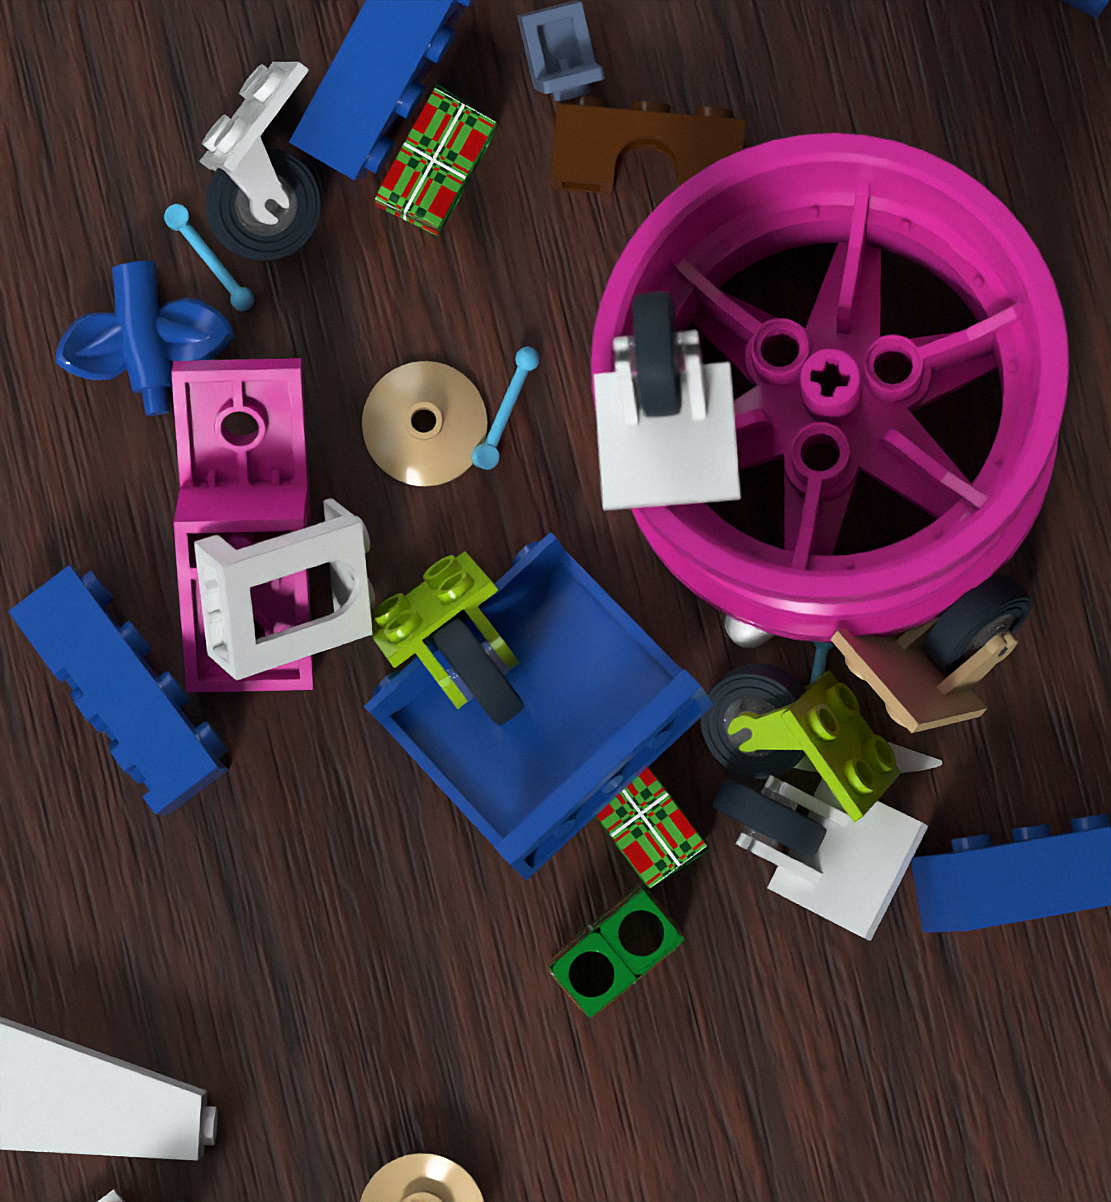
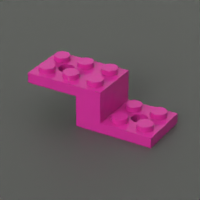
M302 358L173 361L171 375L180 491L173 523L186 692L313 690L315 678L313 655L237 681L208 656L194 546L195 541L219 535L235 550L312 526ZM242 411L253 416L259 427L252 434L240 436L231 433L225 427L223 420L232 412ZM308 569L250 587L253 620L257 621L265 631L259 638L311 621Z

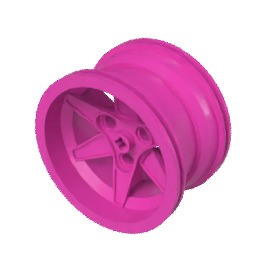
M827 133L806 134L777 139L744 149L726 157L691 177L671 193L646 218L627 244L614 267L601 300L594 327L591 354L592 393L595 412L594 374L616 372L615 337H629L635 372H637L633 331V301L635 295L650 292H670L675 309L678 345L683 337V332L686 331L691 323L754 387L733 401L738 470L784 458V550L760 542L740 532L720 518L704 502L631 508L643 535L655 554L670 572L693 594L717 611L742 624L772 635L820 643H833L830 639L837 630L846 629L851 635L856 637L869 635L889 637L915 629L940 618L964 594L972 588H976L985 580L996 576L1026 539L1047 494L1056 459L1058 435L1065 407L1069 371L1066 327L1062 306L1052 276L1038 248L1021 223L1007 207L981 183L954 165L926 151L896 141L867 135ZM838 243L806 328L790 319L774 317L718 289L737 273L773 254L813 244ZM881 249L903 256L939 277L958 294L970 308L979 323L960 332L912 339L899 335H888L880 338ZM777 342H789L799 350L796 360L784 367H775L768 364L763 355L768 347ZM896 358L906 362L912 372L903 382L889 384L877 377L875 373L876 368L883 361ZM999 371L1002 388V416L999 429L989 457L979 475L971 484L913 416L912 412ZM830 389H835L833 397H828ZM817 444H826L838 452L839 459L832 468L826 471H814L803 463L804 454L809 448ZM860 470L937 519L915 535L893 545L870 552L833 556Z

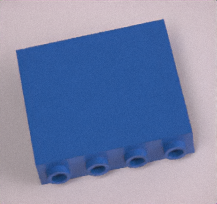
M551 532L541 541H534L528 544L517 554L513 560L512 568L494 584L498 591L478 606L520 662L509 671L468 615L464 612L459 617V620H462L523 701L524 708L516 716L500 726L496 722L494 723L433 642L434 639L431 635L424 641L425 645L468 702L457 709L417 656L402 671H395L387 675L376 686L373 698L364 705L369 713L382 724L488 839L499 854L526 881L714 705L702 686L685 669L682 670L566 552Z

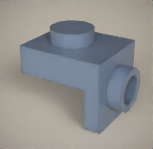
M575 0L517 15L535 90L544 94L553 93L554 101H563L591 93L589 83L605 79L603 66L595 62L581 1Z

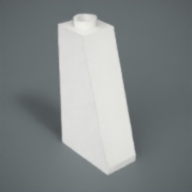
M0 1017L1 1150L198 1161L204 1155V1145H215L218 1110L217 1107L207 1106V1090Z

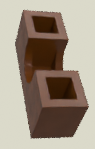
M578 96L577 98L570 99V104L557 103L550 190L613 195L614 174L619 161L629 152L641 148L657 150L671 161L676 172V189H678L691 177L714 163L744 150L746 120L734 119L732 110L721 107L696 108L695 115L670 113V105L653 101L634 102L633 110L607 108L608 101L606 99L594 96Z

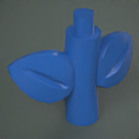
M135 261L117 265L112 268L115 313H87L77 318L67 328L56 350V364L67 372L87 380L114 379L127 369L132 393H142L145 415L155 416L169 413L170 405L167 389L172 388L171 370L173 361L212 360L224 351L234 339L233 328L221 313L201 300L186 297L166 302L159 308L155 261Z

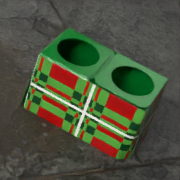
M437 84L375 197V206L439 237L466 189L468 181L473 176L496 133L497 123Z
M649 766L596 815V819L611 839L615 841L616 846L649 889L710 850L705 840Z
M643 882V889L637 884L561 947L550 960L548 968L552 977L573 1003L589 1018L605 1009L676 950L684 941L679 926ZM645 910L655 914L662 922L664 928V939L661 946L654 953L646 956H636L624 949L619 940V927L622 920L631 912ZM597 927L601 929V935L598 933L591 932H593ZM594 951L605 955L614 967L615 975L612 986L606 993L598 997H586L579 994L572 987L569 980V969L573 960L585 952ZM634 974H636V975L642 974V975H641L640 977H638V978H636V977L634 976Z

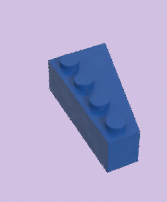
M366 0L289 143L353 180L366 178L369 171L378 174L395 146V141L389 138L401 117L408 119L416 109L426 89V86L421 83L433 63L438 64L447 53L456 35V30L454 29L465 9L469 8L475 0Z
M69 565L8 612L60 682L66 680L73 689L69 694L86 720L99 733L104 731L111 739V742L108 743L111 749L109 752L126 774L129 773L138 784L143 782L149 789V792L142 797L154 814L170 815L229 770L221 758L229 749L207 721L198 727L183 708L191 699L175 677L168 670L158 676L144 656L153 649L137 627L130 620L120 626L106 606L114 598L99 577L92 570L82 576L78 569Z
M1108 813L1070 819L1072 831L1051 834L1049 823L1011 829L1013 841L991 844L990 833L951 839L953 851L913 857L911 866L923 933L970 931L1110 906L1111 824Z

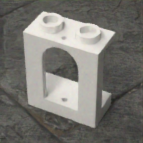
M332 498L323 501L325 522L245 548L235 550L219 535L194 542L207 654L236 681L373 634L370 609L375 606V594L372 584L367 577L365 553L370 549L369 534L365 524L359 517L354 516ZM329 562L334 613L256 639L250 587Z

